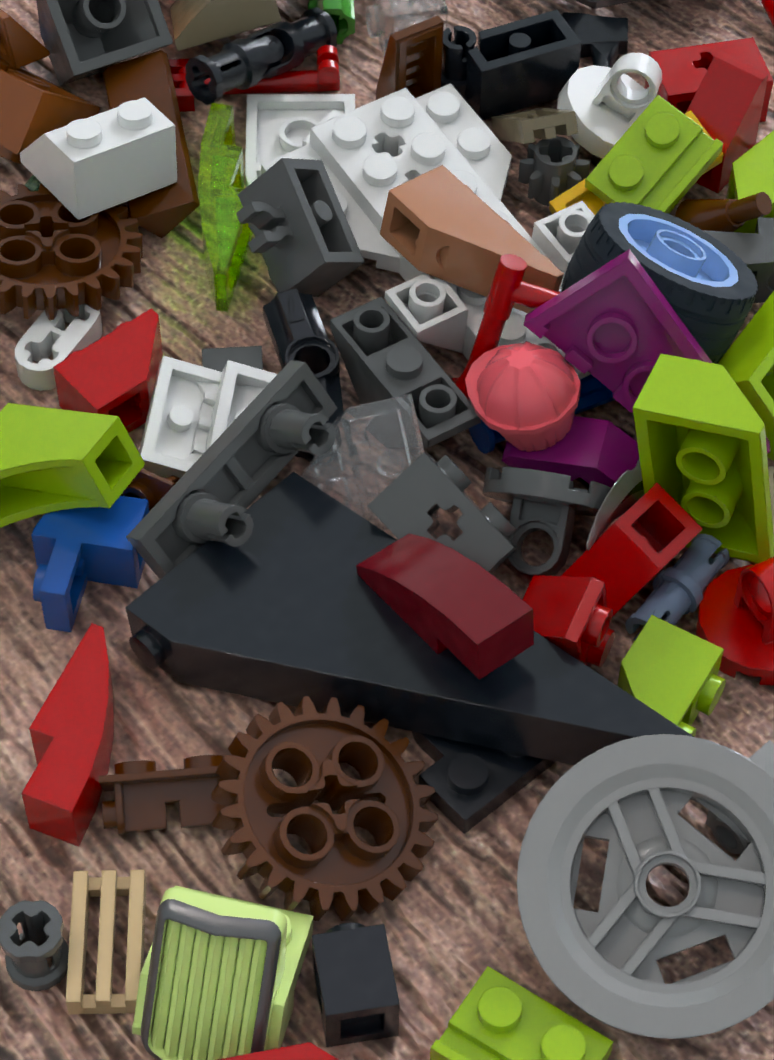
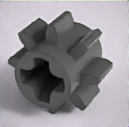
M556 136L557 138L542 139L536 145L530 143L528 145L527 158L520 160L518 182L529 184L528 198H534L542 205L549 206L551 200L589 175L590 161L579 159L580 146L578 144L574 145L573 142L564 137Z

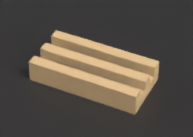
M145 869L130 870V877H117L116 870H102V877H89L88 871H73L66 1006L69 1015L135 1013L140 973L144 963L147 886ZM116 896H129L125 994H112ZM90 897H101L96 993L84 994Z

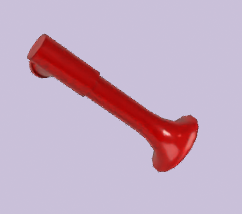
M504 254L500 257L483 308L484 315L468 363L459 378H451L468 400L465 381L472 363L483 353L498 347L506 320L510 318L514 303L536 309L561 293L522 281L527 263L517 255Z

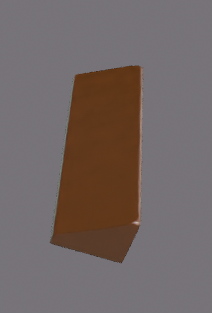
M159 50L112 65L103 71L110 110L119 107L124 102L145 97L175 124L177 182L127 201L130 218L137 219L138 226L163 238L199 207L200 203L168 55L164 51Z

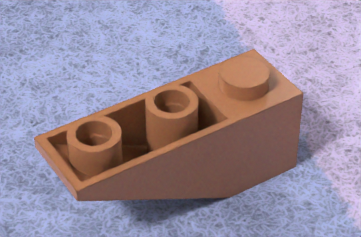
M441 165L388 192L380 235L417 270L487 297L500 257L504 254H513L521 257L527 263L522 281L559 291L564 273L445 166ZM516 303L513 308L525 313H530L534 310Z

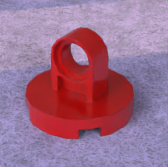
M771 557L755 565L750 564L727 570L709 583L703 594L704 598L698 607L696 636L724 649L719 668L722 673L735 678L738 671L747 676L761 677L760 685L773 686L774 557Z

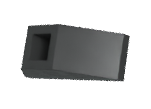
M382 297L330 319L331 332L361 407L393 446L429 448L481 423V419L477 416L467 397Z

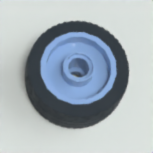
M615 202L602 206L589 223L568 264L562 282V292L630 249L712 363L717 364L739 332L758 292V282L755 279V275L752 274V270L748 268V265L736 253L719 240L671 214L648 206L626 202Z

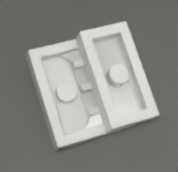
M163 356L157 370L139 450L145 462L143 469L164 478H169L172 475L181 478L277 374L230 360L227 361L223 371L220 372Z

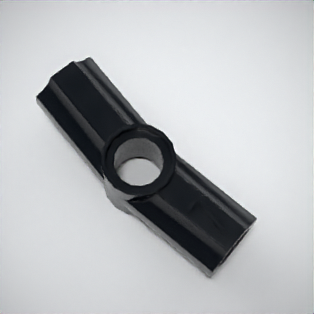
M297 288L279 292L271 302L263 306V318L281 368L283 369L290 360L306 362L338 408L326 422L333 424L336 431L335 442L331 449L322 455L298 451L295 457L304 458L310 464L331 463L337 456L348 451L340 383L339 351L334 342L328 339L312 294L301 293Z

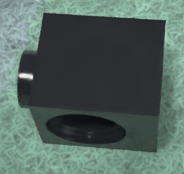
M343 923L330 928L326 933L312 935L313 972L326 1047L399 1036L400 1003L385 925L380 924L366 927L360 923Z

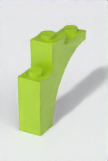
M7 403L0 411V528L33 516L59 510L88 507L110 509L145 465L119 416Z

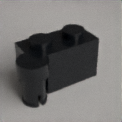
M557 9L480 31L478 33V48L477 46L475 47V33L467 27L454 26V41L452 42V31L449 28L443 31L441 87L451 83L482 121L557 99L564 85L576 70L579 69L582 42Z

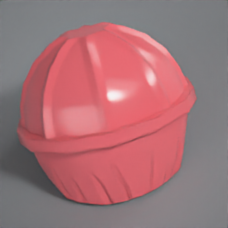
M528 341L498 346L483 353L475 360L465 378L468 398L477 416L490 429L499 432L518 450H526L527 452L545 450L548 447L554 446L556 442L561 441L572 427L575 410L578 407L581 382L574 367L567 363L558 351L535 345Z

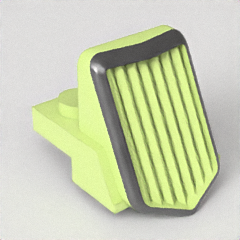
M176 885L175 887L168 888L164 892L157 911L153 943L140 973L132 1034L141 1036L146 1051L156 1060H218L280 1048L294 1007V990L312 938L314 916Z

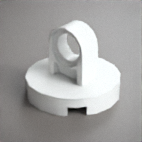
M643 53L625 54L615 62L612 68L590 65L577 69L560 91L557 109L575 111L578 134L571 135L573 139L591 154L603 159L656 97L662 81V70L653 58ZM631 72L642 75L647 80L649 87L645 89L625 73Z

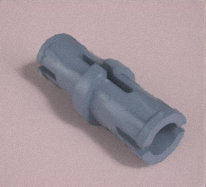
M698 534L695 536L691 545L674 566L661 570L654 578L652 584L654 590L637 611L626 620L627 632L632 634L640 625L645 626L651 615L676 625L684 614L695 612L699 607V603L704 598L703 590L729 561L730 557L726 548L720 550L714 559L711 558L712 554L722 543L708 534Z

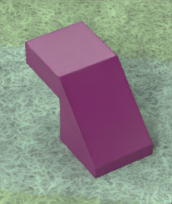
M574 416L570 431L561 441L556 442L554 446L548 447L545 450L527 452L526 450H518L507 441L501 461L509 467L571 476L570 481L580 477L588 484L594 481L612 488L626 470L635 468L639 460L637 442L609 420Z

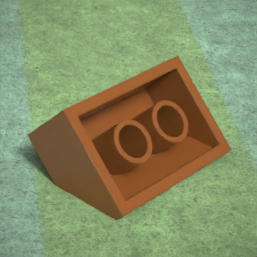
M0 57L1 157L22 164L20 152L44 133L64 127L74 120L86 119L99 113L101 107L22 67L17 69Z

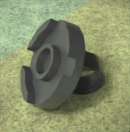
M488 467L486 469L483 494L492 499L512 504L510 523L516 528V531L508 539L518 550L509 557L510 563L518 571L532 577L534 575L552 576L560 571L568 558L575 515L596 516L611 487L591 481L589 490L574 488V482L570 481L571 476L515 467H503L501 473L498 469ZM534 531H546L551 535L554 542L552 556L544 564L531 566L522 556L523 541Z

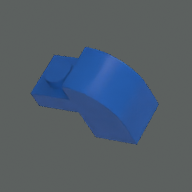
M119 496L110 509L88 507L45 513L38 521L31 534L37 563L33 583L34 601L41 602L46 629L72 632L88 581L138 589L145 560L128 541L126 536L150 512L147 499Z

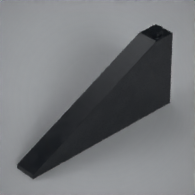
M292 472L246 509L244 513L250 514L254 523L252 535L247 542L241 546L232 547L223 542L208 540L125 607L132 633L129 643L135 655L149 668L155 669L159 666L181 683L276 703L283 702L285 705L295 707L298 706L303 697L309 696L318 712H322L330 698L334 697L338 700L341 716L347 718L358 705L364 706V721L376 724L385 718L389 721V727L569 765L577 764L583 758L603 747L630 738L658 734L692 736L535 631L533 646L480 680L448 648L437 654L357 575L356 565L397 540L295 472Z

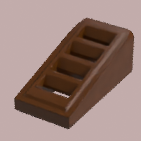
M438 15L390 34L377 83L376 100L403 88H407L414 98L441 88L444 22Z

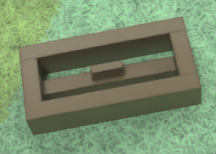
M542 107L491 117L493 133L499 140L526 144L535 142V138L547 140L557 138L556 134L566 136L578 134L575 111Z

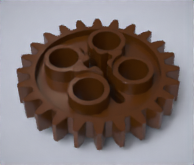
M42 183L39 186V190L31 192L25 185L18 184V195L14 196L0 190L1 314H7L17 306L23 308L24 319H30L36 310H45L47 318L54 320L58 309H66L75 318L79 317V305L86 304L97 311L101 310V296L119 300L120 287L132 288L134 286V274L141 273L143 242L142 233L138 232V220L128 218V207L126 205L111 207L78 220Z
M305 696L296 707L294 714L283 702H279L270 713L269 720L257 714L246 728L247 734L237 733L228 747L232 755H225L216 769V773L224 781L218 782L211 793L210 799L227 807L219 811L212 821L213 828L221 830H233L234 834L227 840L221 852L223 855L243 853L247 860L240 868L237 877L241 880L259 873L264 878L258 896L262 900L270 896L278 888L285 892V910L293 911L303 899L309 901L310 913L314 916L313 920L319 921L328 911L331 903H333L341 921H347L357 910L358 903L368 914H372L384 902L383 896L391 901L396 899L407 887L404 880L411 882L423 869L424 865L419 858H423L434 846L435 842L423 832H427L436 823L438 814L421 808V806L425 805L433 796L435 788L428 785L415 784L414 779L426 765L424 761L405 763L401 754L406 750L410 741L405 737L389 743L384 738L389 724L387 719L384 718L372 728L364 725V706L358 705L347 718L341 716L337 698L331 697L322 712L317 713L310 697ZM339 762L353 766L358 771L362 780H355L347 776L342 771ZM272 769H281L289 773L294 778L297 787H290L281 783L275 777ZM371 797H377V798H379V799L381 800V802H379V801H374V800H362V799H364V798H371ZM338 810L336 814H332V811ZM267 811L271 813L287 815L281 817H272L268 814ZM354 826L368 830L373 835L377 846H370L362 842L356 835ZM287 834H296L302 837L309 844L312 854H303L297 851L290 844Z

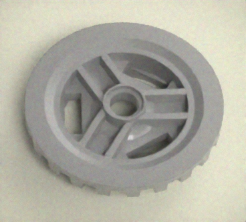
M673 734L644 735L622 740L599 749L567 770L553 784L533 814L522 841L518 860L517 895L521 920L530 947L542 969L554 985L570 1001L600 1022L630 1034L652 1038L685 1039L716 1033L732 1027L751 1017L774 999V779L763 768L744 755L706 739ZM689 800L701 803L744 838L748 846L736 861L678 815ZM585 838L609 841L598 912L573 908ZM660 865H673L682 870L688 879V895L684 901L676 906L664 907L658 905L647 893L646 878L654 868ZM725 936L734 960L671 984H665L657 964L658 960Z

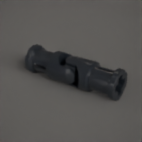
M314 7L304 11L299 20L291 23L280 21L248 35L246 39H237L226 43L222 47L221 52L210 57L198 55L190 58L186 63V82L189 90L197 100L202 101L205 105H210L220 101L223 93L234 88L245 90L257 85L261 79L273 78L297 68L303 63L304 58L315 53L317 54V50L321 46L332 45L337 47L338 32L336 25L329 13ZM210 78L211 81L208 84H205L204 80Z

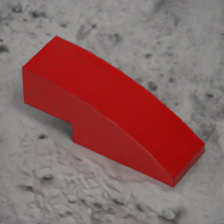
M91 623L29 728L37 767L21 793L30 829L78 847L97 810L103 790L99 783V776L108 774L114 739V692L104 627Z

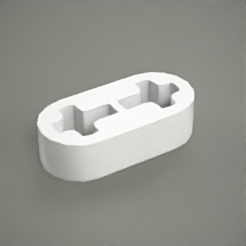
M86 304L79 305V317L74 318L66 309H58L54 320H49L44 310L15 347V361L18 377L21 382L27 387L39 391L56 388L53 366L64 361L71 353L82 350L100 339L103 333L100 310L97 311ZM65 322H68L70 325L65 329ZM52 353H53V359H54V360L48 359V357H49Z

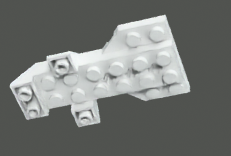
M451 83L417 98H414L407 88H403L310 128V144L261 164L262 175L281 158L322 160L362 257L376 260V268L397 272L406 281L385 291L384 299L419 341L463 353L467 360H469L484 315L483 308L487 297L417 270L380 235L389 190L441 165L445 166L540 253L549 258L564 273L562 282L568 264L589 223L595 216L587 205L580 201L534 222L531 238L501 202L510 171L512 155ZM562 282L558 292H562ZM515 308L512 309L510 318L506 320L498 346L528 341L532 344L558 351L565 357V353L545 336L540 339L523 325L525 315L528 313ZM574 367L579 379L590 375L588 371L583 374Z

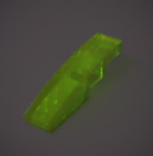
M211 103L200 152L198 176L204 264L217 311L228 312L249 247L248 242H250L253 232L249 228L248 223L240 224L236 215L243 208L238 194L245 187L243 149L235 144L234 109L231 105Z

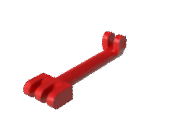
M332 45L321 46L317 50V70L287 71L273 78L261 79L257 85L248 89L240 90L234 88L223 93V95L340 91L338 50ZM168 59L179 111H195V97L189 90L186 82V63L189 59ZM208 78L204 80V83L208 84L211 81V79Z

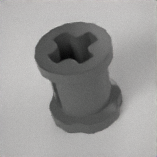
M20 901L9 907L0 918V946L6 954L7 973L13 983L25 990L41 991L50 989L61 982L68 970L69 946L62 937L63 919L56 907L46 901ZM18 923L21 924V928H22V932H23V933H21V934L18 933V929H17V924H18ZM49 957L51 958L52 962L51 968H49L47 962V958Z

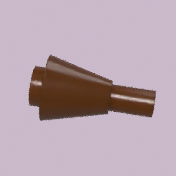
M759 192L739 200L686 199L677 207L675 217L701 230L734 232L745 222L768 215L772 210V202L765 192Z

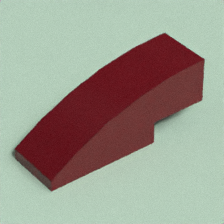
M409 533L356 565L357 575L437 654L448 648L479 680L534 645L533 608L480 565L448 546L432 539Z

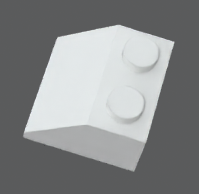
M145 97L124 102L119 107L86 119L74 120L64 127L44 133L20 152L21 163L78 220L177 182L175 124Z

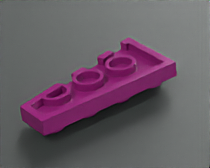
M630 249L525 315L523 324L540 339L545 336L565 353L564 358L583 374L588 371L610 389L613 392V398L631 413L660 354L712 363ZM766 437V446L768 454L770 453V441Z

